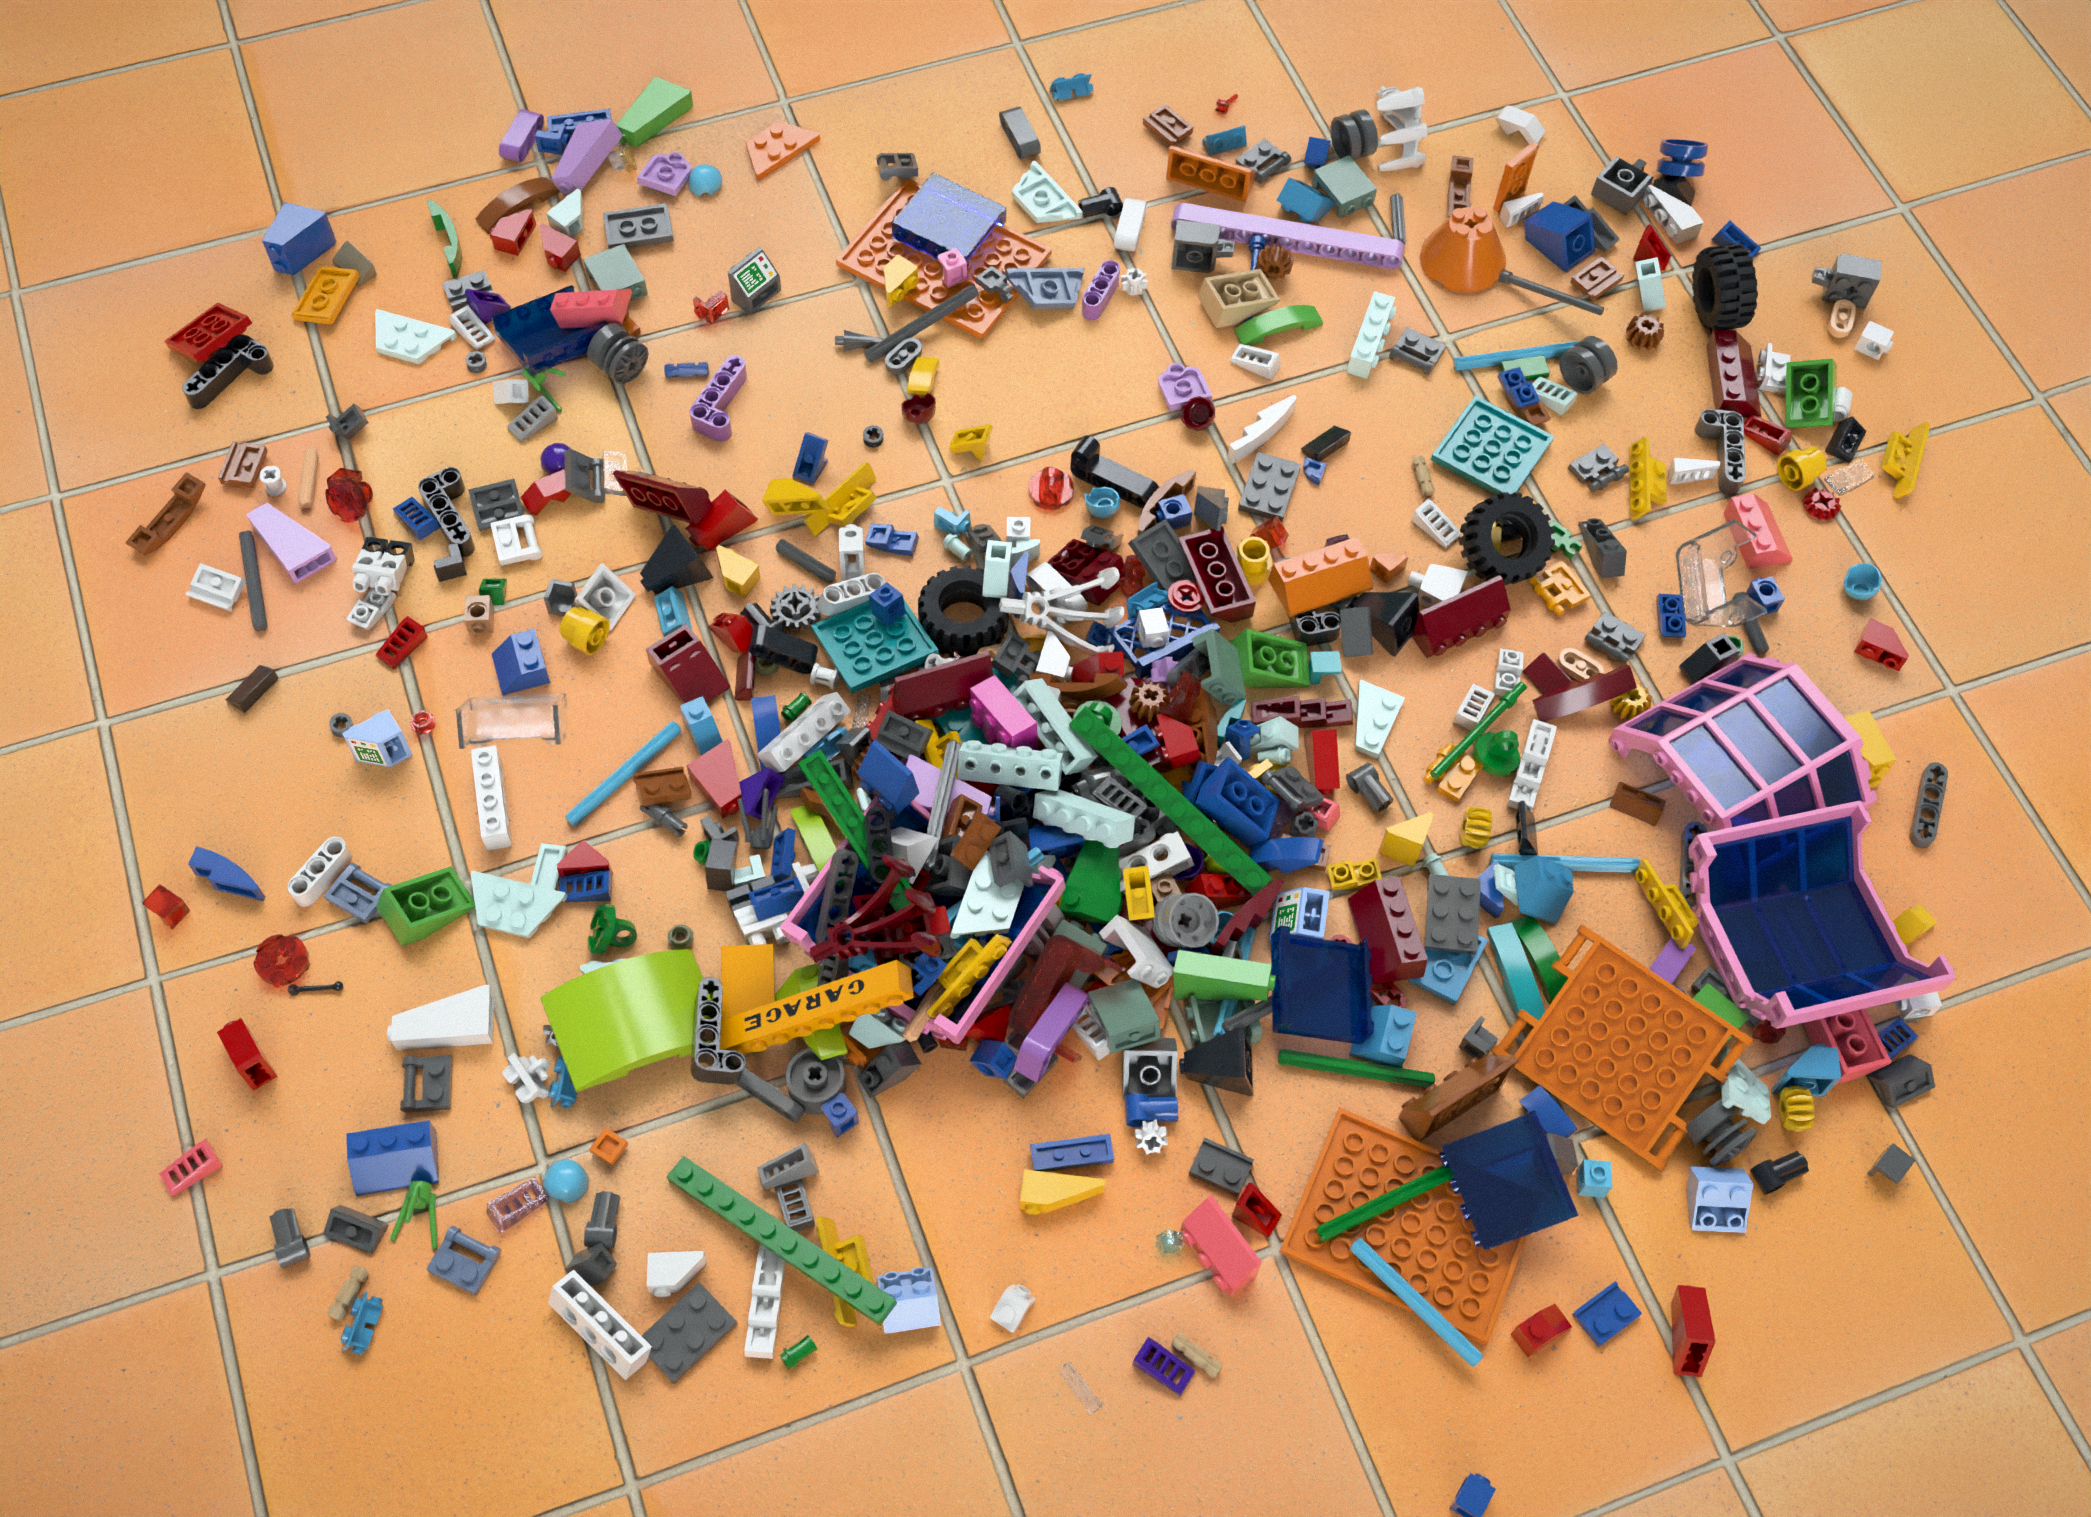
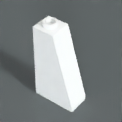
M483 985L393 1015L391 1026L387 1027L388 1041L392 1042L397 1051L493 1044L495 995L491 986Z

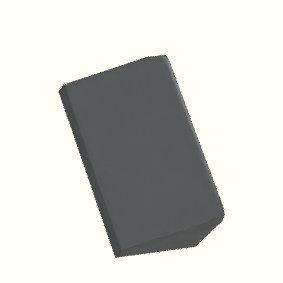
M1359 607L1340 610L1344 657L1373 655L1370 608Z
M338 1205L331 1208L323 1235L373 1254L387 1230L388 1223L343 1205Z

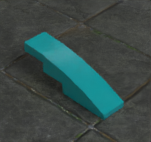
M1512 922L1488 927L1486 934L1496 953L1494 960L1504 979L1503 988L1515 1014L1517 1015L1520 1009L1539 1020L1545 1012L1530 964Z

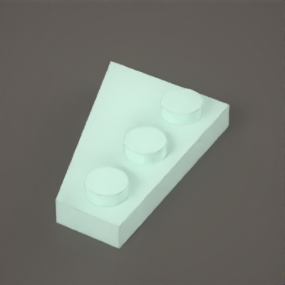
M1360 679L1358 686L1355 750L1378 759L1405 697Z

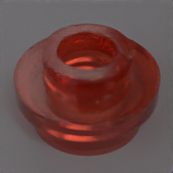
M420 710L413 714L410 725L415 733L427 734L435 728L436 720L430 712Z

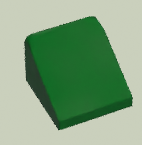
M483 579L479 587V596L490 595L493 605H504L507 579Z

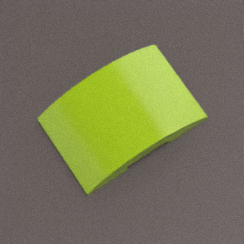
M668 950L622 960L576 977L540 997L575 1092L627 1076L630 1070L675 1055L681 1058L692 1054L695 997L699 984L703 980L692 950ZM708 994L707 1001L711 1000L710 994ZM703 1016L706 1019H712L710 1016ZM701 1039L705 1043H711L707 1039Z

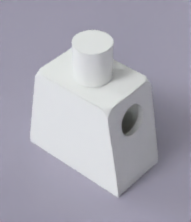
M848 524L845 528L839 529V556L842 581L865 575L863 528L857 527L854 524ZM851 554L856 555V562L854 563L848 561V556Z
M1430 564L1425 575L1412 571L1407 584L1419 588V603L1429 608L1459 594L1467 571Z

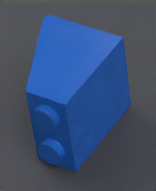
M1553 201L1524 221L1526 240L1562 271L1567 272L1595 252L1593 220L1590 213Z
M284 202L263 237L262 242L273 269L279 273L295 275L336 244V239L326 212Z

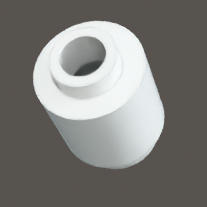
M1838 387L1836 390L1834 421H1843L1850 413L1853 394L1845 387Z

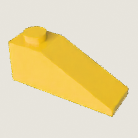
M791 478L771 479L762 499L763 504L773 516L830 512L831 507L820 493Z
M1024 1170L1020 1210H1025L1026 1213L1031 1215H1039L1041 1212L1048 1213L1103 1194L1106 1179Z

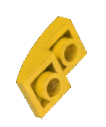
M916 358L909 377L907 394L925 396L931 392L934 386V375L940 366L939 358Z
M1377 857L1352 863L1350 859L1326 865L1333 890L1364 888L1374 880L1382 879Z

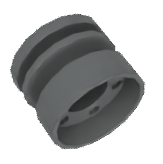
M617 323L605 325L593 336L588 346L587 355L593 364L604 371L616 383L625 384L641 373L648 361L649 352L643 343L633 337Z
M1722 1099L1712 1104L1686 1126L1688 1133L1686 1136L1694 1145L1705 1140L1709 1143L1701 1153L1704 1157L1714 1151L1717 1153L1709 1161L1712 1167L1729 1162L1738 1156L1758 1134L1754 1127L1742 1133L1741 1130L1748 1125L1749 1121L1743 1119L1734 1124L1732 1119L1737 1115L1739 1109L1735 1105L1729 1109L1724 1107Z

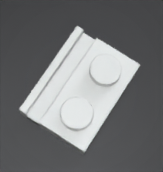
M200 563L190 583L191 588L189 592H186V595L232 612V606L234 602H237L246 580Z

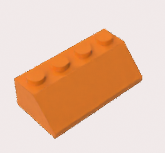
M1170 146L1166 179L1242 202L1247 201L1254 185L1256 170L1188 149Z
M1357 537L1274 563L1268 578L1289 617L1373 589L1368 555Z

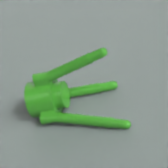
M533 362L528 363L522 371L523 376L546 397L558 412H562L560 406L541 384L546 380L545 371L563 377L566 376V373L546 366L543 362L539 365Z
M424 1181L410 1182L409 1191L406 1193L404 1204L390 1237L391 1241L396 1240L404 1218L405 1223H409L414 1208L423 1209L428 1204L432 1249H437L436 1194L431 1193V1184Z

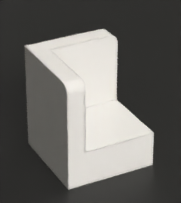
M501 380L493 382L494 404L529 403L527 380Z

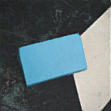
M671 586L654 597L664 637L685 624L692 630L684 595L680 590Z

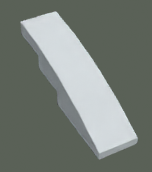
M1292 395L1258 412L1256 422L1245 427L1242 438L1230 444L1228 452L1230 462L1234 464L1251 454L1278 432L1293 414L1297 397Z
M1533 719L1507 806L1518 809L1519 802L1525 801L1530 811H1532L1557 726Z
M761 1244L759 1246L752 1285V1300L748 1317L744 1355L745 1357L773 1359L786 1261Z

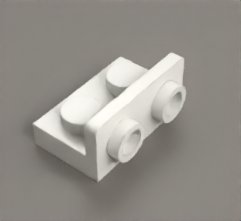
M1767 343L1765 350H1761L1759 353L1758 363L1761 364V367L1758 369L1756 380H1759V390L1785 395L1786 362H1790V355L1772 352V343Z

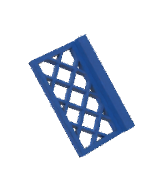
M1187 595L1186 597L1182 596L1181 600H1182V601H1185L1186 599L1189 600V599H1190V596H1188V595ZM1166 601L1155 607L1162 608L1164 613L1171 614L1170 621H1167L1169 635L1166 645L1157 648H1143L1140 642H1135V634H1138L1136 616L1109 629L1108 634L1135 667L1134 674L1137 678L1142 679L1148 676L1151 669H1153L1152 661L1161 660L1164 657H1172V660L1176 662L1184 658L1196 648L1193 646V637L1212 628L1219 633L1220 626L1216 621L1211 623L1201 609L1200 611L1196 610L1193 614L1190 612L1182 614L1181 610H1173L1171 608L1173 605ZM1174 615L1188 618L1187 624L1183 625L1173 622ZM1190 619L1198 620L1204 626L1200 628L1189 626ZM1171 628L1185 631L1184 636L1180 638L1170 636ZM1122 631L1133 633L1132 639H1123L1118 633ZM1132 647L1146 650V654L1137 659L1132 652Z

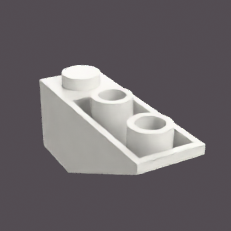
M1648 185L1642 201L1666 230L1668 236L1676 244L1698 237L1703 220L1695 210L1660 189Z

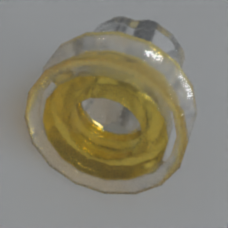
M628 143L624 147L620 145L619 151L608 154L614 172L626 169L630 173L632 169L637 170L636 159Z

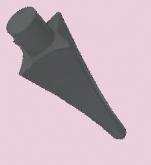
M844 330V336H835V345H844V351L872 347L885 338L872 337Z

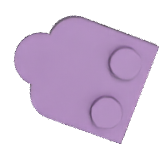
M672 152L668 155H654L637 176V184L677 196L690 178L691 165L679 152Z
M1173 363L1158 378V388L1169 411L1182 409L1191 398L1197 396L1208 398L1212 402V394L1201 371L1195 367L1185 368L1180 363Z

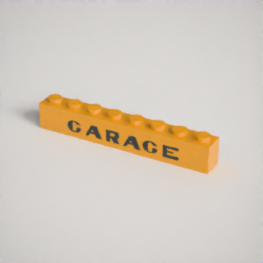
M894 960L722 1019L720 1049L737 1051L745 1056V1054L751 1052L765 1051L767 1047L775 1044H786L790 1039L809 1036L812 1032L820 1029L833 1028L835 1024L854 1021L857 1017L864 1014L878 1013L880 1009L888 1006L902 1005L904 1001L914 998L911 968L898 960Z

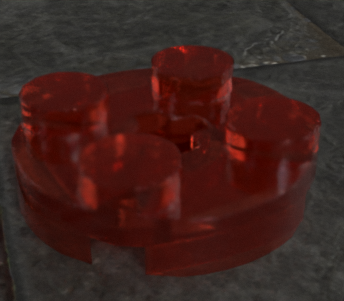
M273 935L258 946L253 965L255 971L264 982L280 988L293 983L309 969L308 950L296 936ZM278 956H288L285 963L278 965L276 964L278 962Z

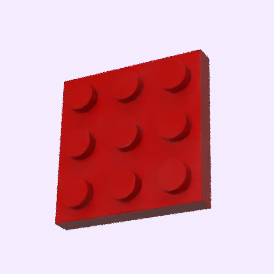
M216 303L164 342L169 349L199 363L207 360L211 353L218 348L225 347L234 336L244 333L252 322L247 315Z

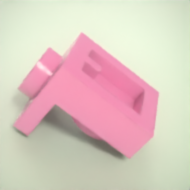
M957 248L938 255V260L943 266L944 283L947 288L967 280V262Z

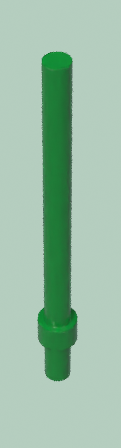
M1519 682L1510 692H1506L1499 699L1500 702L1430 772V775L1434 779H1438L1506 709H1510L1517 702V698L1527 689V686L1523 682Z

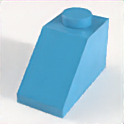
M703 696L680 705L683 721L701 756L723 742Z

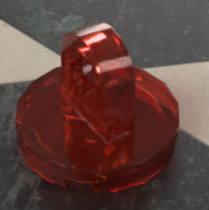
M1049 466L1032 476L1029 481L1028 494L1037 507L1045 510H1058L1061 506H1066L1071 502L1074 494V483L1066 472Z
M344 476L329 481L325 496L331 512L335 516L341 517L342 519L340 520L345 523H353L362 519L366 514L367 504L371 502L373 497L371 486L367 482H355L349 477Z

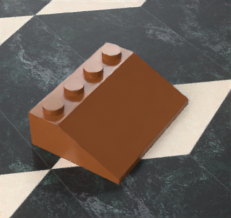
M1485 1055L1479 1060L1477 1057L1471 1059L1465 1064V1069L1457 1073L1455 1070L1443 1079L1444 1083L1439 1086L1433 1084L1423 1091V1096L1416 1100L1413 1097L1401 1106L1402 1111L1398 1117L1414 1140L1423 1141L1501 1090L1516 1065L1517 1059L1514 1056Z

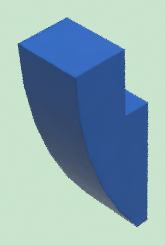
M775 695L751 698L758 753L781 733ZM759 759V761H760V768H761V771H762V770L766 769V767L764 766V764H763V763L761 762V760Z
M1309 837L1264 840L1251 846L1249 856L1267 873L1278 869L1286 874L1318 863L1323 840Z
M196 846L188 863L195 875L208 878L215 890L264 901L265 895L259 886L241 867L220 854Z

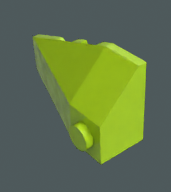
M816 963L795 969L775 994V1001L816 988L821 965ZM839 1023L835 1024L833 1028L820 1029L812 1032L809 1036L803 1037L806 1045L821 1060L847 1053Z

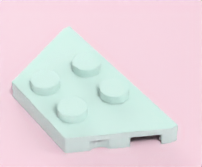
M1036 161L1031 163L1030 170L1027 174H1023L1021 181L1012 190V197L1036 223L1080 219L1083 216V211Z
M379 309L375 311L376 349L380 354L420 364L429 355L435 354L442 349L441 344L448 339L453 341L457 337L455 330Z
M988 851L985 852L972 872L950 938L955 939L959 938V935L966 934L985 936L988 933L1005 934L1009 932L1024 884L1019 879H1016L1001 888L994 883L990 853Z
M471 871L470 874L478 925L521 937L530 938L538 930L539 925L552 915L551 912L561 901L564 902L568 896L565 892L476 871Z
M1728 1047L1720 1053V1064L1730 1051ZM1738 1058L1726 1075L1728 1079L1724 1084H1721L1722 1105L1728 1109L1736 1105L1741 1108L1739 1110L1740 1114L1765 1124L1771 1118L1769 1089Z

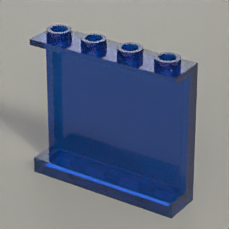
M933 172L892 221V237L899 242H904L914 247L918 251L931 255L937 260L939 254L957 248L966 260L968 270V260L996 225L1002 227L1006 223L1007 207Z
M573 285L491 316L495 334L530 375H535L586 354L593 336L605 325H608L604 320L589 327L560 328L550 308L555 293L575 292Z
M1280 925L1271 935L1272 975H1276L1275 988L1272 991L1273 1032L1360 1045L1371 1037L1374 1032V1022L1371 1020L1373 998L1370 996L1372 974L1369 972L1371 950L1368 948V938H1364L1359 944L1292 935L1290 934V927Z
M1535 1110L1468 1137L1442 1145L1444 1151L1440 1152L1439 1155L1444 1168L1450 1167L1454 1177L1449 1180L1455 1195L1459 1193L1462 1195L1464 1204L1460 1205L1465 1220L1471 1219L1475 1230L1471 1231V1235L1476 1247L1482 1246L1483 1250L1486 1251L1579 1216Z

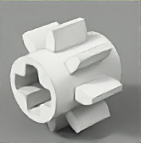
M1138 268L1127 269V275H1121L1122 291L1126 290L1130 295H1141L1142 289H1147V274Z
M1157 1120L1147 1123L1142 1121L1141 1130L1135 1129V1137L1138 1138L1136 1140V1147H1143L1146 1155L1153 1152L1159 1154L1162 1145H1168V1140L1165 1136L1167 1134L1166 1127H1159Z

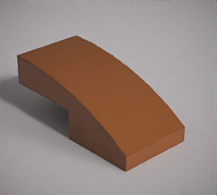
M1508 395L1505 398L1520 419L1534 426L1551 419L1541 401L1526 407L1517 408Z

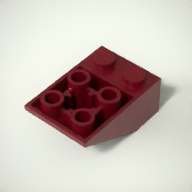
M1076 539L1068 542L1064 548L1047 562L1071 586L1082 585L1098 579L1097 575L1099 572L1107 568H1117L1120 577L1110 589L1105 590V588H1101V585L1081 591V595L1087 602L1097 606L1103 603L1130 578L1121 555L1089 546L1085 542Z
M687 624L646 648L649 664L682 704L702 696L707 704L731 688L700 639Z

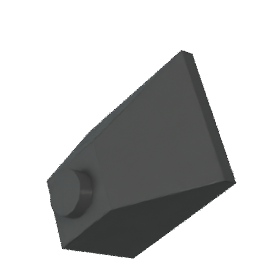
M954 835L940 841L935 867L929 871L931 877L923 892L939 896L963 897L965 895L973 871L966 869L950 856L960 841L961 836Z

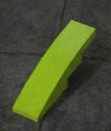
M803 805L790 810V814L810 856L811 863L815 864L819 874L836 851V847L820 814L807 810L806 806ZM839 872V874L846 876L845 872ZM840 880L836 885L839 888L844 887V881Z

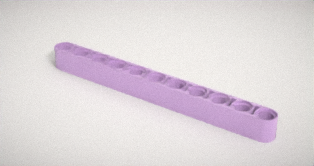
M1179 203L1175 206L1171 221V227L1175 231L1177 220L1220 225V239L1249 244L1250 237L1261 235L1266 238V245L1271 247L1275 243L1278 247L1284 245V248L1290 249L1291 252L1388 269L1399 268L1402 264L1404 244L1395 239L1187 203Z

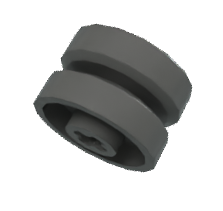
M1360 109L1351 112L1349 115L1343 114L1333 118L1330 126L1331 140L1339 159L1350 155L1353 160H1357L1359 157L1375 154L1378 147V134L1374 120L1368 111Z
M1586 336L1562 354L1559 360L1560 371L1567 384L1582 394L1592 393L1603 383L1615 376L1618 370L1617 359L1610 346L1595 336Z
M806 1048L794 1055L789 1062L785 1075L789 1095L792 1100L805 1110L806 1114H824L821 1110V1106L840 1092L846 1093L847 1085L844 1067L838 1056L821 1060L810 1048Z

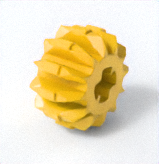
M1640 682L1637 684L1636 689L1610 699L1609 706L1614 707L1613 714H1621V720L1625 717H1628L1630 720L1651 708L1653 696L1648 695L1649 688H1641Z
M1478 806L1468 807L1465 810L1460 828V841L1462 845L1477 849L1486 847L1493 826V817L1490 810Z
M1799 1086L1784 1087L1779 1094L1780 1099L1778 1100V1110L1780 1111L1783 1127L1787 1130H1794V1132L1809 1130L1814 1124L1813 1119L1815 1117L1814 1099L1811 1097L1810 1090Z

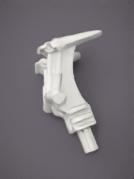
M1381 86L1380 91L1376 92L1379 97V101L1376 102V108L1396 130L1379 137L1380 144L1402 143L1403 156L1402 158L1379 164L1378 170L1384 172L1412 167L1418 168L1420 165L1425 164L1426 160L1425 153L1417 152L1418 142L1427 138V125L1422 123V104L1425 103L1423 89L1415 87L1401 92L1396 87L1385 88Z
M1111 567L1100 571L1096 580L1061 590V587H1057L1049 591L1050 595L1046 591H1042L1041 594L1034 591L1032 594L1025 592L1022 600L1000 598L999 612L1021 614V623L1025 624L1028 622L1031 626H1035L1037 623L1038 628L1053 631L1059 641L1071 647L1075 646L1092 655L1113 652L1114 645L1096 647L1069 633L1062 626L1065 624V621L1098 620L1104 621V626L1107 629L1112 628L1123 618L1124 608L1118 606L1112 609L1109 608L1104 613L1066 610L1064 603H1066L1065 599L1081 594V591L1101 585L1102 589H1110L1119 580L1120 574L1117 568ZM1053 601L1055 607L1049 606L1048 602ZM1032 603L1040 607L1039 615L1031 610Z

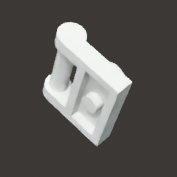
M523 515L490 523L501 566L528 559L539 560L542 558V550L538 547L533 528L535 522L532 515ZM517 528H524L529 548L521 549Z

